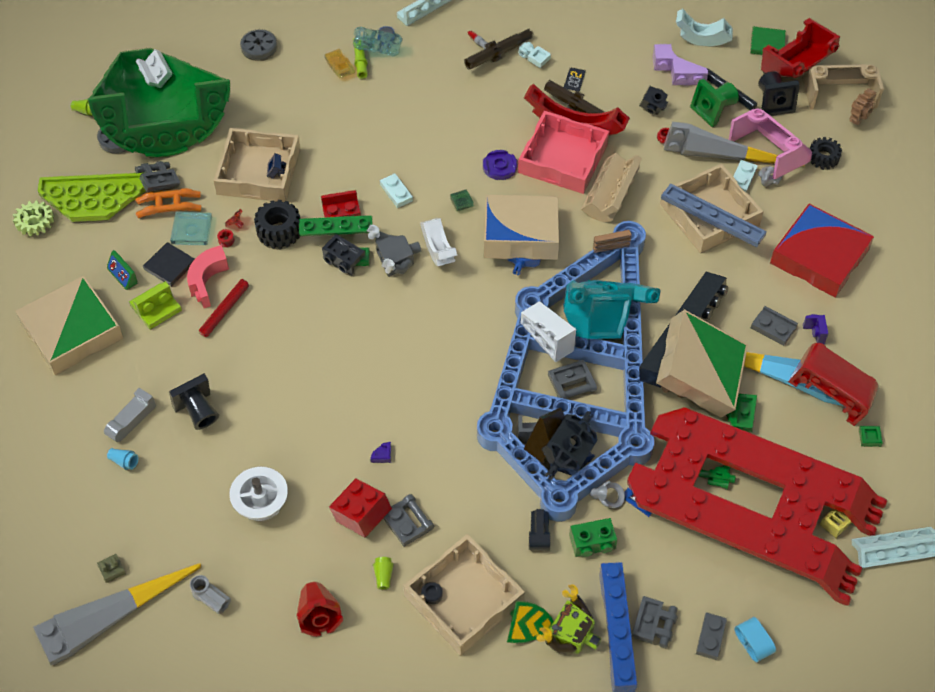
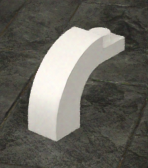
M441 218L420 222L425 243L435 265L441 266L455 262L456 248L450 247L444 233Z

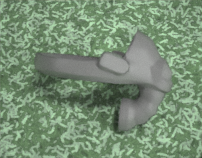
M772 166L763 167L758 173L763 186H769L772 183L778 185L783 176L774 179L771 175L774 172V167Z
M610 481L603 483L599 488L592 489L590 492L594 499H599L608 508L621 506L625 498L623 488L619 484ZM609 488H614L618 493L616 503H610L606 498Z

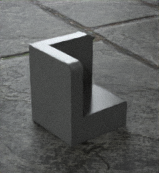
M518 415V439L523 444H526L537 422L522 423V415Z

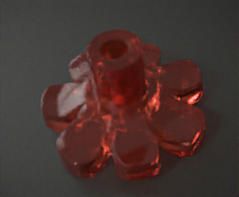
M241 209L236 211L225 222V226L228 228L230 225L235 224L240 229L244 225L240 220V215L243 211Z

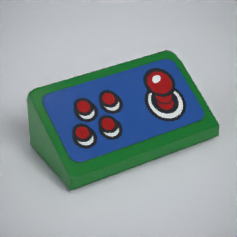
M113 250L107 264V269L123 288L128 290L138 284L135 272Z

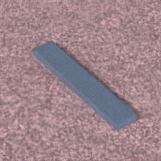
M671 183L661 195L662 200L755 247H758L766 236L767 231Z

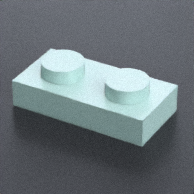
M741 160L733 177L740 188L747 192L758 165Z
M396 174L380 180L381 187L397 208L413 201L412 195Z

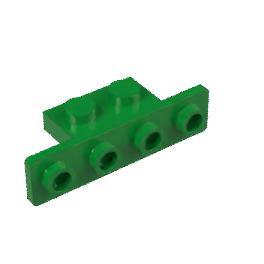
M372 216L299 219L300 236L370 233L367 232V229L370 225H373Z

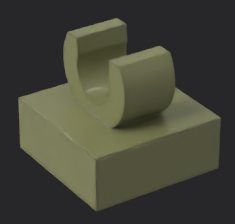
M117 554L97 562L106 583L126 574Z

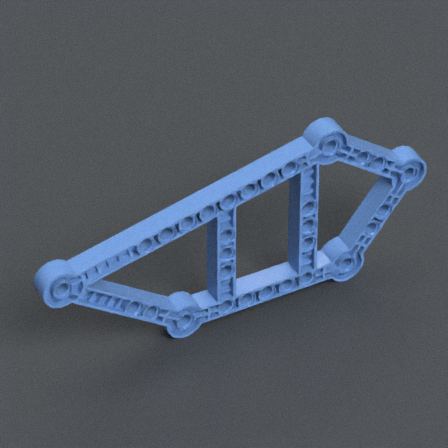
M623 221L613 231L614 233L630 230V246L594 253L592 250L540 286H529L518 291L515 299V314L518 319L490 411L484 413L477 422V440L479 444L486 450L497 451L538 495L541 509L549 513V520L562 522L570 519L575 514L577 502L590 494L592 489L598 488L628 465L634 466L635 462L643 465L652 456L654 437L645 428L643 382L639 380V366L643 362L640 302L631 300L628 320L622 334L623 344L575 336L574 351L565 356V358L579 361L584 360L588 363L623 370L624 412L519 389L518 385L528 351L534 350L547 353L521 324V312L539 301L550 308L565 297L566 285L572 280L577 283L586 282L618 260H620L621 283L640 285L639 255L644 249L646 232L637 222ZM558 408L565 411L563 412L564 416L567 414L585 415L589 411L593 414V418L589 422L590 427L595 432L618 437V443L566 481L556 480L555 478L551 480L545 476L548 470L535 457L524 450L525 446L512 433L513 424L509 418L510 413L539 419L540 416ZM586 477H592V478H594V479H593V480H589V479H587ZM560 499L563 502H556L555 500Z

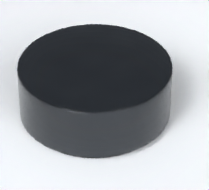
M429 582L422 587L421 595L425 596V603L434 605L441 601L443 591L438 583Z

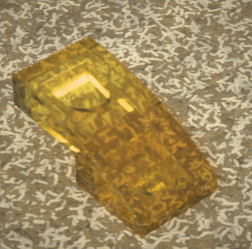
M340 49L325 54V60L340 79L355 73V69L349 59H345Z

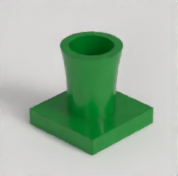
M701 79L698 81L690 108L711 127H714L718 124L723 108L735 105L738 102V91L729 82L715 89L705 79Z

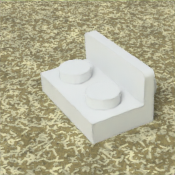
M155 49L146 61L139 58L136 60L139 70L145 77V82L150 86L161 88L172 76V72L159 50Z

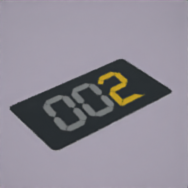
M570 67L564 88L580 91L586 70Z

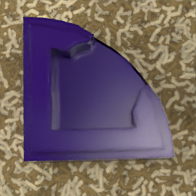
M391 442L381 444L380 447L372 452L371 463H391Z

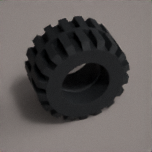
M272 200L270 203H264L263 207L258 208L254 218L259 241L261 243L264 242V245L267 247L270 245L273 249L275 247L282 249L284 246L287 248L291 243H296V239L300 238L299 210L295 208L294 204H289L288 201L282 202V200L274 202ZM276 223H284L282 225L274 226V224Z

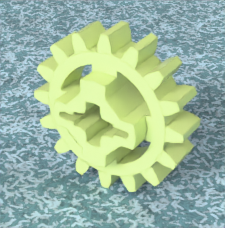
M38 200L34 204L28 201V205L21 204L22 208H17V213L13 214V223L17 231H21L23 235L28 232L29 236H32L33 233H36L38 236L40 231L45 233V228H51L50 223H54V215L50 206H46L45 202L39 204Z

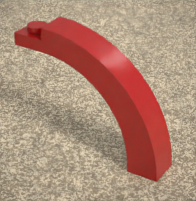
M535 84L529 86L524 96V99L534 107L532 112L539 118H541L544 111L575 122L608 130L609 136L624 131L630 119L618 107L608 112L596 114L568 109L549 98Z

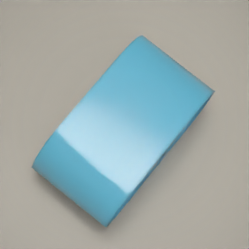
M752 617L734 627L736 636L755 662L776 652L774 642L757 618Z

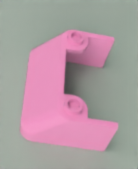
M753 109L732 119L729 140L734 142L758 130L784 151V153L776 156L773 172L774 179L810 162L812 151L762 109Z

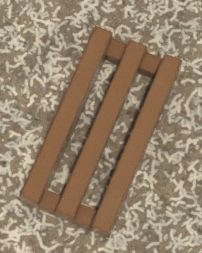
M630 230L594 236V253L630 246Z

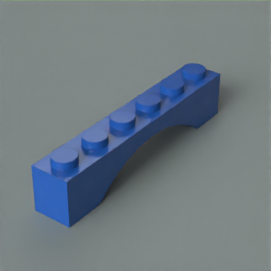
M622 562L601 563L599 577L607 621L612 692H635L637 679Z

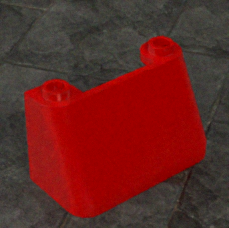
M808 18L803 23L806 25L802 32L800 30L797 32L795 40L780 50L770 45L763 48L761 71L764 73L776 71L782 77H800L804 72L839 49L840 36Z
M813 343L807 349L788 381L795 387L800 383L806 384L805 387L809 389L813 385L844 406L842 412L848 413L846 421L853 426L868 414L879 387L875 378L867 375L822 343Z

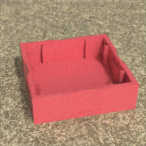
M544 111L535 127L532 138L527 142L519 157L518 173L584 194L608 145L609 131Z

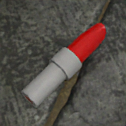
M468 31V35L475 43L485 49L487 42L475 32Z

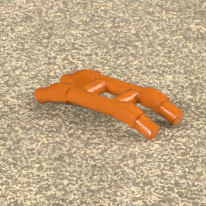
M182 188L180 190L145 193L143 196L136 198L137 204L140 205L144 202L155 200V206H147L137 211L136 216L142 218L155 213L181 210L200 212L201 205L181 202V197L200 198L201 192ZM173 198L174 204L163 205V199Z

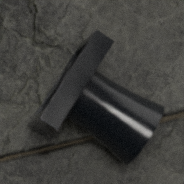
M770 71L762 75L758 82L759 88L763 91L761 109L770 116L796 112L800 86L798 80L782 82L780 74L776 71Z
M205 373L169 391L174 411L178 412L186 408L196 430L212 425L219 418L217 411L206 399L211 393L209 380Z

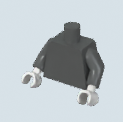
M370 225L367 229V232H370L368 234L369 239L376 238V252L382 263L381 266L384 267L388 277L396 273L404 274L413 266V254L421 252L419 242L409 244L404 235L395 236L379 231L376 225Z

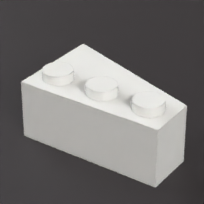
M539 301L521 312V324L555 362L574 351L576 329Z

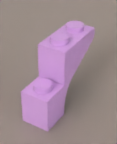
M654 44V70H671L672 85H697L701 79L707 81L708 70L705 67L677 57L672 51L671 44Z

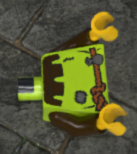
M573 584L568 585L571 589V594L567 590H563L562 595L565 598H571V600H567L551 628L543 627L539 629L544 633V636L540 634L536 638L539 642L546 641V644L558 654L580 653L585 644L596 650L602 638L592 633L595 625L593 616L581 597L577 595V586Z

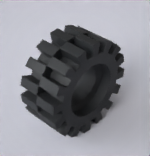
M820 137L817 140H813L810 146L812 151L811 164H816V168L820 166L822 170H824V167L827 170L830 167L832 169L835 168L842 154L840 143L837 144V141H832L830 137L829 140H826V137H823L822 140ZM820 151L827 152L830 155H823Z

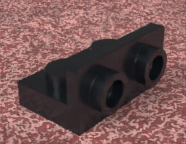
M337 234L322 248L323 259L326 263L336 266L341 272L348 273L351 276L354 274L355 265L365 256L364 250Z

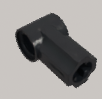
M544 509L531 511L529 550L550 551L549 513Z

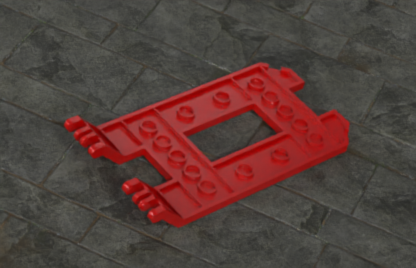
M686 407L658 415L650 435L668 442L655 470L635 462L627 479V484L630 490H632L639 508L818 582L834 601L846 606L850 605L852 598L840 592L839 589L847 593H854L858 580L846 572L859 576L863 568L852 563L837 545L813 536V531L825 505L843 512L861 533L874 536L877 528L867 524L865 521L874 525L880 524L883 511L872 505L885 508L888 502L887 499L878 496L860 476ZM706 458L783 488V493L773 517H767L694 487Z

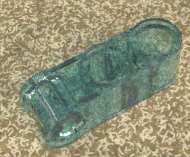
M357 27L354 30L355 39L353 40V45L355 48L391 56L399 53L402 43L400 35L364 27Z

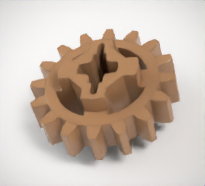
M867 88L863 94L858 95L851 106L850 112L852 115L849 118L850 122L859 125L863 119L866 120L874 110L877 92Z

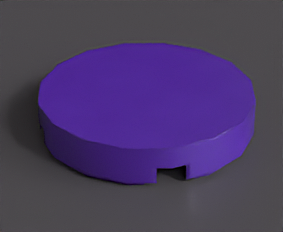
M506 150L491 151L483 159V171L488 177L495 180L508 179L517 171V159Z

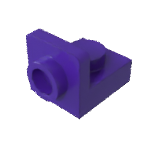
M806 315L803 329H812V335L816 337V342L825 345L828 336L825 315Z

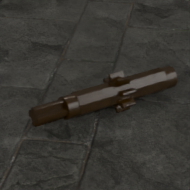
M528 28L497 43L494 40L485 44V49L464 60L466 68L471 70L489 60L493 63L502 59L501 54L532 38L533 31H530Z
M549 80L544 87V91L568 104V109L591 114L605 112L583 99L585 95L579 91L573 93L552 80Z

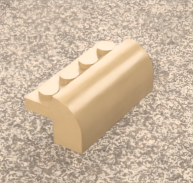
M614 153L605 159L581 210L593 219L602 222L613 221L615 214L622 207V200L628 194L629 186L634 182V175L640 169L639 164L642 158L639 155H635L626 161L619 154Z

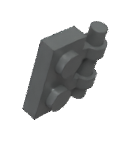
M157 161L155 164L144 163L141 166L135 167L136 173H142L140 180L146 192L175 188L180 185L174 169H169V162Z
M643 596L631 637L652 644L654 636L660 638L659 646L667 648L669 641L673 637L672 628L673 624L677 622L678 616L676 613L678 608L669 606L668 611L662 610L664 602ZM659 619L665 621L663 629L657 627Z

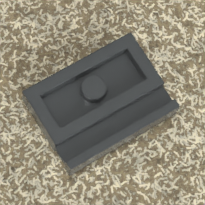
M764 306L763 310L760 311L751 324V329L784 346L797 328L798 323Z

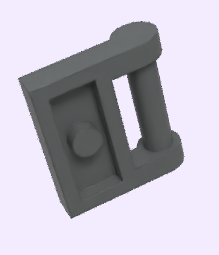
M584 360L548 371V377L559 398L567 399L589 391L591 393L597 391L596 383ZM583 381L587 383L567 391L563 390L564 387Z
M413 494L405 496L402 501L391 506L392 509L384 517V520L403 547L430 532L435 527L433 522L428 520L419 508ZM409 507L422 526L417 528L404 509Z

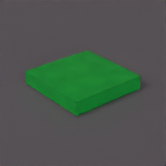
M753 26L750 54L762 55L763 48L768 45L780 50L785 46L786 30Z

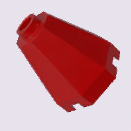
M310 582L301 589L297 610L301 633L318 637L324 631L327 634L334 632L343 622L339 602L322 583Z

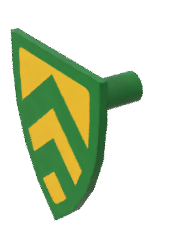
M516 601L515 608L510 613L512 621L507 643H526L537 639V635H544L539 629L543 627L551 628L554 623L551 615L535 603Z

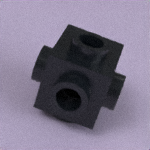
M649 86L639 106L646 109L648 113L658 115L660 110L664 111L668 104V101H666L668 94L662 89Z

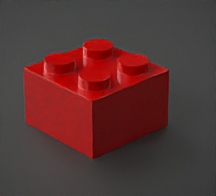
M357 478L329 506L337 523L365 538L392 509L385 493Z

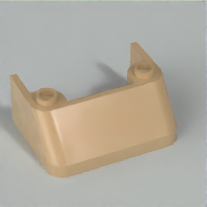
M872 64L814 66L804 72L803 75L810 110L814 109L819 91L818 85L868 83L869 88L877 92L874 108H878L884 90L879 69Z

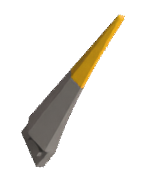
M680 122L671 123L664 142V150L681 152V155L764 163H775L776 156H778L733 142L691 124Z
M201 564L184 568L56 614L54 618L34 626V631L50 665L52 666L73 656L131 612L200 569Z

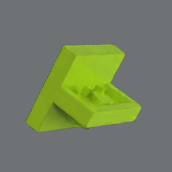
M166 281L159 283L129 301L132 309L150 330L182 311L181 306L173 298L170 286Z

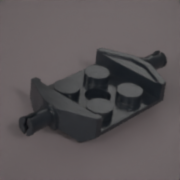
M587 411L582 419L574 414L564 416L561 419L562 423L548 444L542 448L545 457L551 465L545 474L548 479L552 480L557 471L571 476L579 471L598 441L597 433L589 424L593 418L591 412ZM570 438L576 441V447L571 444Z

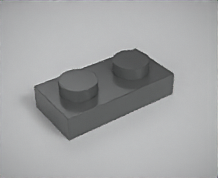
M705 613L696 655L713 660L718 659L727 618Z

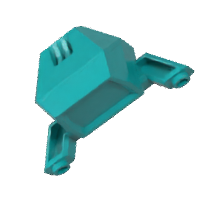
M572 280L566 285L563 309L568 323L576 329L577 337L586 339L621 338L628 320L631 300L642 303L659 302L661 290L635 283L588 280L577 283Z

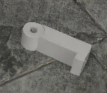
M138 388L134 392L135 397L119 412L114 420H111L106 425L104 434L116 442L123 440L156 407L152 395Z

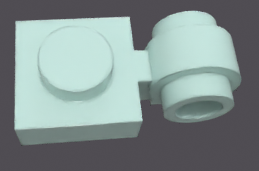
M530 42L523 43L518 50L522 58L528 57L527 60L539 68L551 59L549 52L539 46L534 49Z

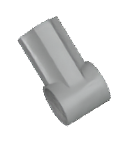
M197 575L190 581L192 595L196 600L202 601L218 615L228 608L231 599L212 585L207 577ZM198 586H205L201 591L196 590Z

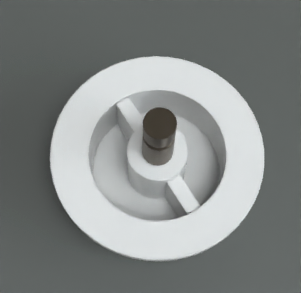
M254 467L242 472L236 477L230 488V501L233 508L242 516L254 521L269 520V518L271 519V517L276 516L288 495L287 484L283 476L276 470L268 467Z

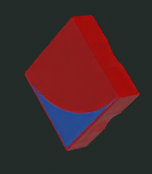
M809 203L774 249L770 264L807 281L817 289L836 298L848 281L851 272L858 267L869 251L874 236Z

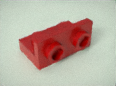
M356 190L321 196L324 218L361 216Z

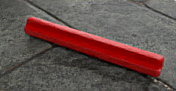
M244 279L239 280L200 327V335L204 337L209 336L249 287L247 281Z

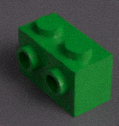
M611 518L570 526L569 537L575 557H589L594 553H609L616 549L617 537Z

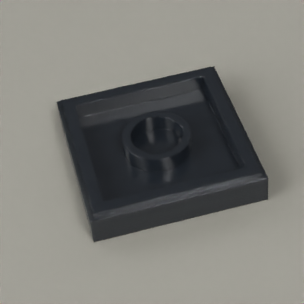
M167 242L143 265V269L163 282L166 281L172 287L189 270L195 258Z

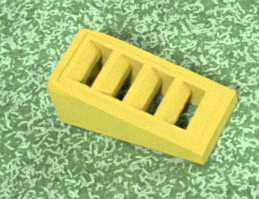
M833 509L822 519L820 525L837 538L852 522L842 512ZM838 514V515H839L841 518H843L845 521L843 522V521H842L840 518H838L836 515ZM832 519L837 521L840 525L838 526L834 521H832Z

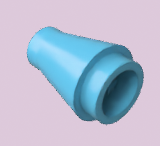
M111 448L107 453L109 460H112L125 470L134 469L138 464L139 458L134 451Z

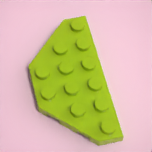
M142 173L39 177L38 183L39 196L71 222L109 220L146 190L140 180Z

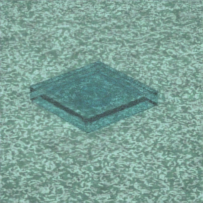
M176 212L170 239L171 244L208 245L212 213Z

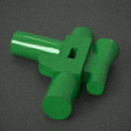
M724 464L723 467H716L714 470L701 469L698 476L708 478V485L719 486L728 490L729 483H735L736 478L735 475H730L729 473L731 467Z

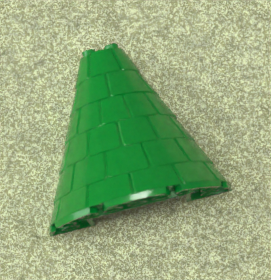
M146 48L119 52L116 59L105 72L103 79L93 90V94L88 98L89 108L94 120L101 128V131L113 143L131 153H142L148 157H165L188 150V147L197 142L200 144L216 129L225 114L226 102H229L230 80L161 52L172 72V76L161 88L150 86L145 82V77L139 70L136 60L139 58L146 61L155 49Z

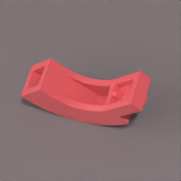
M222 245L201 253L194 259L188 270L187 282L191 297L196 296L197 302H202L203 308L211 306L205 288L208 279L217 273L229 270Z

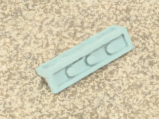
M418 0L397 12V18L408 26L451 0Z
M932 527L851 539L852 546L858 551V563L862 568L935 557V530Z

